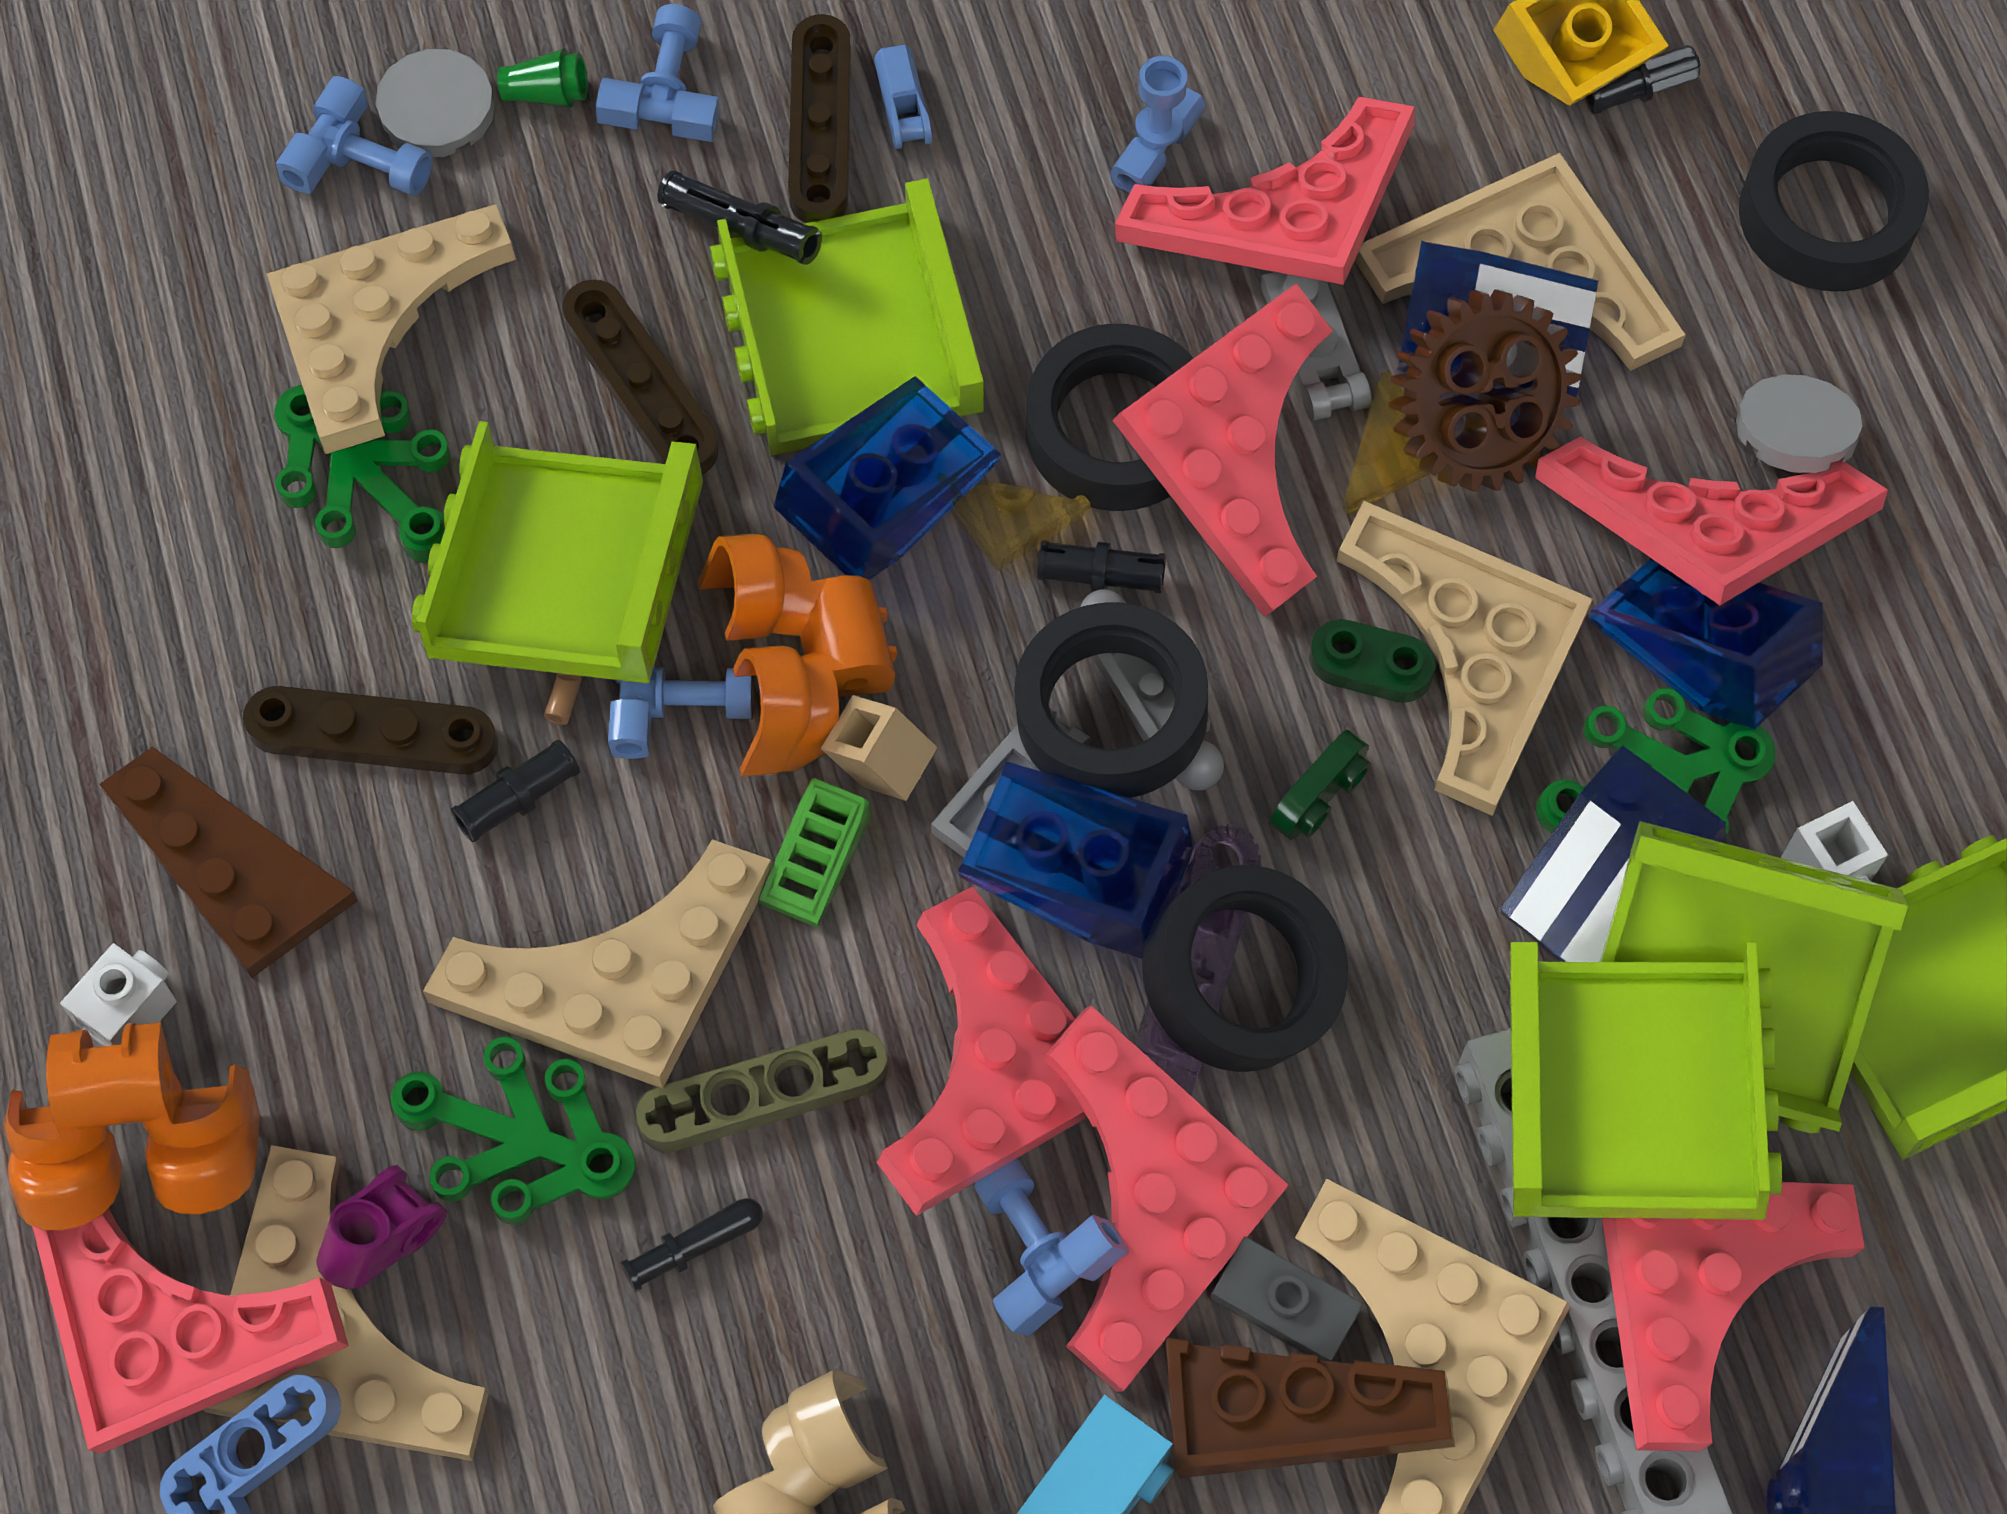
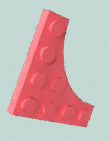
M1358 96L1350 112L1340 125L1321 141V151L1298 167L1289 162L1271 171L1250 177V187L1212 194L1209 186L1174 188L1134 184L1114 224L1116 241L1344 285L1415 125V106Z
M1297 283L1124 409L1112 420L1264 617L1317 577L1304 558L1291 533L1283 512L1275 469V440L1284 398L1293 378L1305 359L1318 344L1333 332Z
M1581 436L1539 458L1535 475L1538 481L1718 605H1722L1882 510L1888 489L1848 463L1844 462L1842 464L1843 460L1831 463L1830 470L1778 479L1776 489L1740 491L1737 482L1690 478L1689 486L1686 487L1674 482H1661L1647 478L1648 467L1620 458Z
M973 886L925 910L916 925L930 945L941 967L949 994L955 995L958 1028L954 1034L953 1056L944 1090L925 1117L904 1137L885 1148L877 1161L879 1167L916 1216L1088 1118L1077 1098L1063 1079L1043 1059L1074 1022L1075 1017Z
M1091 1005L1080 1013L1043 1059L1063 1079L1075 1095L1092 1127H1097L1111 1169L1110 1172H1107L1111 1195V1222L1115 1224L1116 1230L1123 1238L1129 1251L1103 1273L1095 1299L1081 1326L1066 1347L1115 1392H1121L1127 1388L1236 1252L1244 1236L1248 1237L1288 1187V1184Z
M1782 1182L1781 1195H1769L1765 1220L1602 1218L1636 1450L1702 1451L1713 1444L1710 1421L1711 1385L1719 1349L1731 1321L1750 1295L1774 1274L1806 1262L1827 1258L1853 1257L1865 1249L1853 1184Z
M109 1208L100 1217L89 1223L63 1231L42 1230L32 1226L87 1448L90 1451L99 1454L105 1453L349 1346L332 1285L320 1277L297 1286L271 1292L238 1294L237 1296L222 1295L202 1291L163 1273L130 1243L116 1223Z

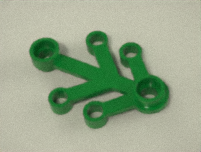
M302 385L292 387L284 392L278 399L274 409V418L278 429L289 438L287 465L277 475L275 485L281 501L291 508L305 507L314 500L316 486L310 472L315 443L322 447L312 414L309 413L304 416L295 414L300 409L309 407ZM384 391L380 397L381 413L388 407L394 406L401 409L393 417H383L381 415L383 429L386 433L402 431L407 427L411 419L406 398L396 391ZM429 429L419 432L412 440H370L329 453L331 461L326 507L317 514L315 519V527L320 540L328 547L341 548L348 545L354 539L356 527L351 513L354 484L356 481L400 525L399 536L406 554L416 561L428 562L433 544H441L445 531L444 515L434 508L418 507L378 466H417L425 472L439 471L450 460V450L445 436L439 431ZM435 445L441 448L433 456L427 457L420 454L427 446ZM302 481L306 483L305 487L299 492L291 493L286 491L292 482ZM339 520L346 523L344 528L338 532L331 533L326 531V527L333 521ZM420 525H434L426 534H416L413 532Z
M1661 688L1654 691L1643 705L1642 713L1646 723L1656 730H1668L1671 728L1703 746L1706 750L1684 755L1627 726L1624 715L1617 708L1608 705L1600 706L1594 709L1584 722L1583 731L1586 739L1596 747H1611L1648 767L1585 786H1581L1573 780H1557L1546 787L1536 802V815L1540 824L1551 833L1566 835L1590 801L1599 808H1605L1658 792L1644 822L1670 829L1693 781L1717 774L1704 807L1695 812L1687 821L1686 833L1721 842L1729 832L1727 815L1742 784L1757 782L1771 770L1775 761V746L1768 732L1758 724L1740 720L1722 727L1685 708L1684 699L1677 691L1670 688ZM1657 700L1667 701L1673 708V718L1665 719L1660 717L1655 712L1654 702ZM1603 717L1610 720L1615 728L1614 735H1601L1595 728V719ZM1743 741L1751 745L1754 750L1753 760L1740 758L1735 751V743ZM1560 794L1570 795L1576 801V812L1572 814L1562 812L1556 803L1557 796ZM1700 818H1707L1714 822L1717 828L1716 837L1708 838L1700 833L1698 829V820ZM1637 830L1628 838L1626 844L1628 856H1630Z
M499 1037L492 1040L484 1050L483 1059L489 1074L494 1079L500 1081L515 1119L446 1094L438 1079L425 1072H412L403 1076L392 1089V1108L398 1120L405 1127L421 1131L430 1129L439 1122L501 1144L464 1161L453 1156L444 1157L436 1161L430 1170L429 1181L435 1194L444 1201H459L468 1195L471 1188L538 1159L562 1166V1168L527 1185L517 1179H508L502 1181L494 1188L491 1195V1204L496 1216L506 1224H520L526 1221L534 1210L578 1191L593 1199L615 1197L630 1185L635 1175L636 1162L631 1147L618 1135L601 1131L585 1094L587 1080L584 1071L576 1061L571 1059H560L553 1062L546 1070L545 1084L551 1098L558 1103H563L577 1141L549 1131L524 1072L526 1058L523 1049L513 1038ZM502 1051H512L517 1055L515 1062L507 1068H498L493 1065L494 1058ZM562 1073H573L578 1077L575 1086L569 1090H559L554 1087L556 1078ZM421 1087L429 1091L427 1099L420 1105L412 1106L405 1102L407 1094L414 1088ZM605 1154L613 1158L611 1168L604 1173H595L589 1169L591 1160L597 1155ZM449 1170L462 1172L463 1178L458 1186L446 1189L439 1185L440 1178L445 1172ZM516 1192L525 1196L524 1203L518 1210L509 1212L501 1208V1202L507 1194Z

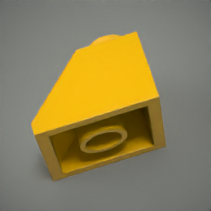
M1516 0L1508 5L1493 29L1522 76L1569 106L1659 55L1669 47L1639 0Z

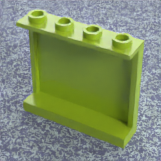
M928 178L905 183L904 204L804 223L808 226L817 227L818 231L822 233L821 249L814 261L808 265L800 264L797 260L770 249L761 252L754 250L745 244L743 238H730L726 219L717 220L720 244L709 246L713 269L717 282L728 280L731 295L722 296L725 319L729 332L740 330L744 346L734 348L741 384L753 382L756 398L746 400L750 423L754 436L765 434L770 456L878 434L921 391L947 414L942 420L984 412V381Z
M479 421L472 445H465L461 452L459 464L461 480L457 493L449 494L445 503V531L441 544H433L428 559V575L430 579L425 595L418 594L413 605L412 627L415 632L420 633L427 657L430 659L649 684L703 485L696 444L671 442L666 464L495 446L488 422Z
M1639 821L1599 962H1744L1746 942H1757L1758 968H1770L1772 982L1771 1008H1760L1761 1028H1773L1775 1036L1774 1069H1764L1765 1090H1777L1779 1116H1781V1122L1788 1127L1806 1133H1819L1821 1127L1839 1132L1842 1124L1839 1113L1841 1101L1893 931H1901L1908 903L1901 889Z
M1994 835L1984 837L1965 848L1960 853L1962 859L1942 867L1938 860L1927 863L1905 878L1906 884L1897 888L1903 891L1908 903L1907 912L1901 931H1893L1850 1073L1902 1160L2007 1111V838L1998 842Z
M1511 942L1513 1217L1766 1219L1769 1195H1781L1782 1161L1780 1153H1768L1767 1131H1778L1779 1108L1777 1090H1765L1764 1069H1774L1775 1036L1773 1028H1761L1760 1008H1771L1772 982L1770 968H1758L1757 942H1746L1744 962H1538V942Z

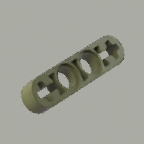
M862 1029L847 1030L665 1084L663 1089L655 1087L646 1092L638 1102L635 1111L637 1127L643 1141L652 1149L661 1152H674L864 1096L878 1089L885 1080L888 1071L886 1048L881 1039L870 1031ZM859 1049L864 1058L875 1057V1059L870 1060L867 1064L868 1073L856 1076L852 1067L832 1071V1077L835 1085L824 1087L823 1069L818 1061L819 1058L828 1056L830 1070L847 1064L848 1052L851 1050ZM789 1066L806 1068L814 1078L811 1088L805 1094L796 1097H790L781 1093L777 1089L775 1081L777 1075L783 1069ZM731 1084L743 1087L748 1092L750 1100L748 1106L741 1113L726 1116L713 1108L712 1099L719 1088ZM700 1094L701 1107L707 1123L697 1125L695 1112L676 1118V1130L664 1133L660 1124L648 1125V1123L658 1119L657 1108L670 1105L673 1114L694 1110L690 1096Z

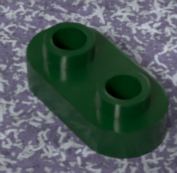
M1345 619L1333 620L1322 625L1313 636L1309 653V661L1313 672L1325 683L1394 702H1411L1423 696L1431 685L1435 671L1433 653L1421 640ZM1336 642H1346L1352 646L1353 651L1346 654L1339 653L1332 645ZM1401 657L1407 658L1412 661L1414 667L1408 670L1400 669L1394 664L1393 660Z
M1350 730L1342 732L1286 793L1273 812L1269 824L1289 840H1293L1300 833L1308 838L1311 837L1321 827L1331 812L1332 807L1328 805V802L1340 789L1347 793L1353 791L1371 767V762L1365 759L1369 745Z

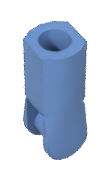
M905 44L881 48L875 54L874 63L895 150L902 149V142L923 139L924 144L932 143L930 120L911 48ZM917 113L915 117L898 119L899 115Z

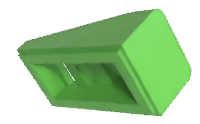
M812 778L798 805L758 899L759 904L818 928L871 820L870 802L861 796ZM819 812H821V813H823V814H825V815H828V816H830V817H833V818H835V819H838V820H840V821L845 822V825H842V824H840V823H837V822H835V821H832V820H830V819H827V818H825V817H822V816H820V815H818V814H819ZM809 832L837 842L835 849L832 850L806 839ZM797 856L827 867L824 875L795 864ZM788 878L817 890L814 899L812 900L783 888L786 879Z

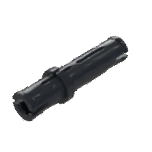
M678 171L667 173L659 185L657 197L662 207L673 209L717 228V220L726 219L729 233L743 238L748 247L759 252L770 249L795 259L800 264L808 265L814 261L821 249L822 233L818 231L817 227L808 226L785 217L781 214L778 207L767 202H762L758 205L728 194L723 190L686 177Z

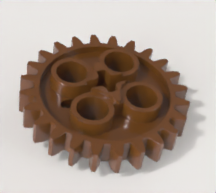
M1494 289L1491 296L1478 290H1471L1468 304L1466 301L1455 297L1448 298V317L1432 310L1428 311L1427 317L1432 328L1428 333L1411 329L1409 333L1418 347L1415 353L1398 351L1397 357L1409 367L1407 374H1398L1390 377L1391 383L1404 388V396L1389 402V408L1406 414V417L1400 420L1393 427L1395 433L1405 437H1412L1403 450L1406 454L1417 459L1422 458L1419 469L1434 476L1438 474L1439 481L1453 487L1459 483L1461 487L1477 492L1482 483L1485 487L1499 491L1502 487L1503 476L1518 484L1523 482V464L1537 469L1538 459L1541 458L1539 451L1543 447L1552 451L1560 447L1558 441L1553 436L1556 428L1562 430H1572L1573 424L1562 416L1563 410L1567 407L1578 406L1581 401L1567 394V386L1580 381L1582 374L1567 370L1565 367L1566 364L1578 355L1576 349L1559 345L1565 339L1568 330L1564 327L1550 324L1553 312L1537 306L1534 308L1535 300L1516 295L1513 298L1511 293ZM1516 344V357L1513 363L1507 367V354L1510 348ZM1461 354V367L1458 373L1451 378V364L1454 358ZM1533 380L1532 385L1528 388L1519 390L1511 388ZM1493 382L1509 388L1494 389L1492 388ZM1451 392L1459 393V395H1453L1454 397L1446 398L1438 402V398L1442 394ZM1478 393L1479 399L1465 394ZM1520 405V416L1511 427V414ZM1465 414V427L1462 433L1455 438V425L1458 419Z

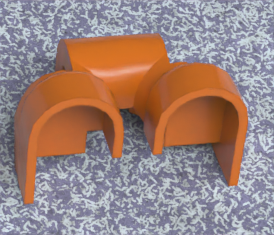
M766 535L718 536L713 543L701 572L698 586L699 590L734 587V609L725 630L726 640L764 638L772 633L800 636L804 655L800 656L797 650L781 645L745 648L739 654L733 668L734 676L757 675L761 700L760 724L740 766L741 777L797 771L826 754L821 750V747L839 720V697L889 692L894 683L895 670L893 662L897 658L896 646H888L883 624L887 621V607H879L874 585L867 578L843 575L812 581L810 570L803 554L797 550L776 547L773 541Z
M161 1022L140 1025L128 1023L124 1026L122 1044L94 1047L87 1028L71 1033L50 1035L46 1059V1084L50 1106L27 1109L23 1091L11 1090L3 1124L11 1150L8 1162L9 1185L18 1214L28 1225L42 1230L60 1231L83 1226L100 1217L114 1203L120 1188L122 1163L112 1132L107 1129L109 1125L142 1123L147 1132L145 1158L155 1198L166 1209L180 1214H203L219 1210L238 1200L251 1186L256 1169L260 1111L249 1070L234 1064L229 1068L227 1086L183 1091L180 1081L173 1070Z

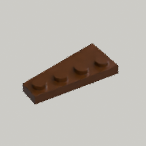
M154 747L149 748L99 784L105 795L251 978L358 901L354 891Z
M1166 1338L1174 1466L1179 1478L1455 1447L1449 1386L1445 1371L1358 1360L1353 1364L1323 1361L1316 1355L1291 1353L1290 1356L1252 1352L1249 1347L1222 1344V1348L1192 1345L1189 1340Z

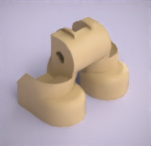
M835 1369L791 1392L788 1397V1403L774 1409L762 1425L764 1445L774 1470L724 1494L713 1505L715 1513L817 1514L815 1506L824 1501L838 1488L846 1489L888 1469L883 1458L874 1456L862 1444L842 1404V1401L867 1389L863 1379ZM890 1498L860 1514H900L906 1510L902 1501Z

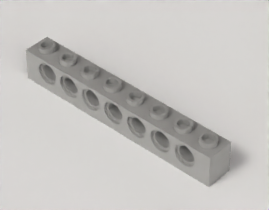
M1511 1028L1468 1040L1459 1060L1460 1065L1455 1066L1457 1086L1466 1104H1475L1483 1125L1477 1129L1482 1154L1489 1166L1497 1164L1506 1187L1500 1190V1198L1507 1221L1512 1228L1520 1226L1529 1249V1251L1523 1253V1260L1530 1283L1567 1301L1571 1306L1552 1343L1559 1355L1568 1354L1576 1379L1571 1380L1572 1396L1582 1419H1592L1601 1443L1595 1446L1597 1464L1605 1483L1608 1486H1617L1625 1511L1620 1514H1732L1707 1447L1702 1451L1636 1450L1634 1432L1625 1426L1620 1416V1407L1630 1405L1624 1367L1615 1368L1603 1363L1598 1357L1595 1347L1599 1341H1612L1621 1347L1602 1218L1569 1217L1576 1223L1579 1229V1237L1565 1239L1557 1236L1551 1230L1547 1220L1548 1217H1513L1512 1111L1504 1105L1501 1099L1502 1094L1512 1092ZM1577 1277L1592 1279L1600 1286L1603 1293V1301L1597 1303L1583 1301L1573 1291L1571 1280ZM1657 1470L1670 1476L1676 1486V1499L1667 1501L1652 1495L1645 1483V1473Z

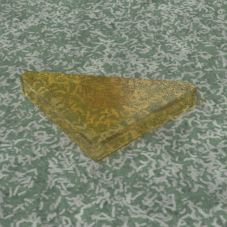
M1389 370L1380 375L1344 499L1343 508L1347 514L1359 509L1363 501L1372 503L1429 475V473L1418 468L1422 458L1417 459L1406 454L1403 450L1412 437H1405L1395 433L1393 427L1405 418L1406 414L1389 408V402L1404 396L1401 387L1390 382V377L1393 375Z
M944 474L937 476L938 482L946 491H942L946 496L942 502L997 571L1040 545L1042 540H1048L1090 513V502L1082 495L1074 499L1038 494L1034 488L988 482V486L961 482L955 488Z

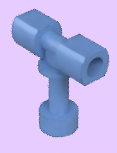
M677 4L664 5L657 10L652 37L661 47L655 72L643 75L640 84L602 78L596 101L597 123L638 130L640 121L643 119L672 124V136L713 142L719 117V97L687 92L685 84L677 78L683 51L695 48L698 43L702 20L695 11Z
M1156 56L1150 58L1142 65L1139 72L1138 93L1141 100L1148 106L1142 109L1136 118L1135 129L1138 137L1132 139L1110 170V178L1114 186L1129 194L1134 184L1147 186L1153 184L1166 165L1164 151L1168 145L1174 142L1177 144L1182 143L1205 111V101L1202 95L1187 88L1188 76L1185 66L1173 57Z
M333 76L313 106L316 123L308 134L295 133L275 165L280 182L298 192L311 194L330 164L344 167L353 159L388 173L390 187L409 195L417 196L428 182L433 165V156L430 151L409 143L403 144L398 151L360 137V127L357 122L368 107L365 90L350 79Z
M654 664L649 684L616 680V683L620 684L619 700L611 701L608 734L611 756L625 759L648 757L651 718H664L666 705L725 706L727 719H753L754 676L735 677L733 668H727L726 681L666 680L665 668L655 667Z
M1018 1159L1005 1164L975 1183V1191L988 1212L992 1214L1005 1212L1027 1247L1020 1258V1263L1026 1272L993 1299L998 1314L1012 1332L1030 1336L1063 1308L1059 1295L1079 1278L1094 1282L1129 1252L1123 1238L1111 1222L1095 1215H1091L1068 1236L1064 1232L1050 1234L1028 1199L1034 1189V1182Z

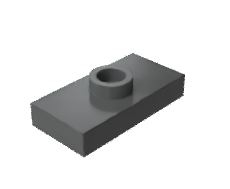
M1245 1236L1210 1298L1308 1355H1316L1323 1361H1333L1364 1304Z

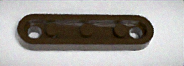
M825 14L813 15L803 19L795 27L792 34L788 193L789 204L793 214L804 223L842 216L848 206L851 78L850 33L847 26L841 20ZM820 49H825V50L830 51L828 54H824V53L815 54V53H814L815 51L820 50ZM815 197L827 199V201L821 203L811 202L810 200Z
M586 280L574 285L566 293L562 303L567 330L660 464H666L671 442L696 444L702 475L707 473L713 467L718 457L715 429L624 298L613 285L602 280ZM592 314H601L604 316V318H602L598 322H589L586 320V318Z
M271 686L255 693L247 702L243 712L244 726L251 741L262 751L272 754L453 774H473L486 768L494 759L498 749V739L491 719L483 711L469 706ZM277 708L285 710L284 715L276 721L265 720V716L269 711ZM461 729H470L474 732L470 739L463 742L452 739L454 734Z

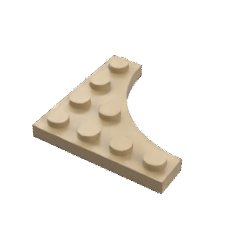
M1561 153L1363 242L1355 259V263L1382 304L1426 290L1449 287H1476L1480 264L1596 292L1589 329L1597 334L1620 357L1630 371L1682 347L1686 336Z
M496 204L266 273L325 454L385 436L380 410L383 382L381 368L389 347L396 348L405 333L419 318L417 308L440 288L450 292L474 276L516 260L511 240Z
M1363 501L1338 551L1337 562L1357 571L1390 595L1413 619L1426 638L1437 660L1448 700L1449 733L1444 763L1434 790L1493 816L1585 620L1593 599Z
M712 839L704 854L689 874L658 903L625 924L577 942L550 947L503 948L476 944L453 937L423 990L426 1000L429 1004L663 1089L759 901L758 899L772 869L771 859Z
M271 1145L230 1296L271 1292L297 1286L319 1277L324 1279L318 1271L316 1259L331 1213L335 1209L336 1186L341 1166L337 1157ZM332 1285L348 1347L204 1409L205 1413L233 1418L280 1381L292 1375L318 1376L330 1381L337 1389L341 1399V1414L336 1426L327 1435L473 1461L488 1392L484 1387L457 1381L437 1373L410 1358L393 1345L373 1325L361 1309L351 1289ZM299 1394L298 1397L302 1406L296 1413L286 1420L270 1419L275 1421L278 1426H283L292 1419L311 1421L312 1417L309 1413V1407L316 1401L315 1396Z
M1326 1179L1295 1238L1304 1246L1324 1257L1356 1287L1371 1308L1384 1333L1394 1365L1445 1371L1448 1379L1455 1447L1398 1453L1391 1484L1378 1514H1464L1571 1306L1567 1301Z

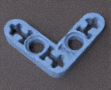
M292 1375L280 1381L170 1465L160 1482V1498L166 1513L210 1514L208 1510H225V1514H253L244 1497L326 1436L336 1426L341 1414V1399L337 1389L330 1381L318 1376ZM299 1394L315 1396L316 1401L309 1407V1413L312 1417L311 1421L292 1419L282 1427H279L275 1421L270 1419L286 1420L296 1413L302 1406L298 1397ZM254 1428L263 1436L265 1452L258 1464L248 1469L240 1463L237 1457V1443L245 1431ZM191 1476L205 1477L206 1484L199 1490L204 1504L187 1500L186 1495L193 1489Z

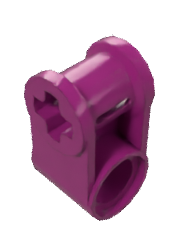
M398 1165L390 1166L376 1176L368 1186L345 1202L338 1204L332 1211L316 1259L318 1271L326 1281L336 1287L357 1289L367 1285L373 1278L402 1257L414 1253L425 1245L443 1224L447 1216V1210L439 1202L431 1204L427 1202L406 1182L407 1173Z

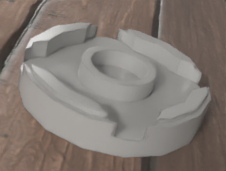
M425 49L404 56L388 68L378 84L375 106L383 129L389 134L390 140L398 148L405 143H409L430 151L433 157H446L457 153L456 148L464 146L469 141L471 146L483 137L493 120L495 99L486 71L471 57L451 49Z
M1782 374L1760 380L1746 390L1736 418L1738 437L1745 447L1748 441L1751 446L1758 450L1757 458L1770 466L1796 473H1818L1830 470L1831 463L1843 459V464L1852 457L1863 427L1860 409L1847 393L1829 382L1807 375Z

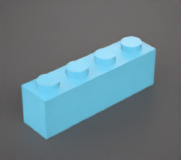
M1104 1394L1017 1514H1129L1140 1498L1152 1504L1174 1472L1166 1464L1170 1457L1173 1443Z

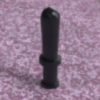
M742 1198L674 1238L671 1233L661 1236L663 1244L630 1261L625 1259L620 1262L631 1287L637 1292L642 1289L641 1285L673 1268H676L680 1273L688 1269L687 1261L754 1230L762 1221V1207L754 1199Z

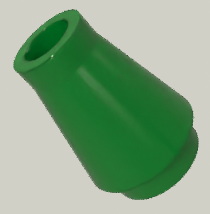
M565 48L512 66H502L498 69V89L503 102L520 101L571 108L575 101L586 100L588 95V77L584 59L580 53L569 54Z

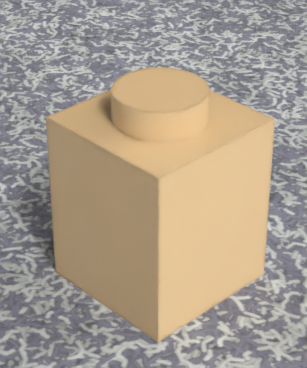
M852 695L839 720L822 745L821 750L863 788L906 801L938 747L897 708Z

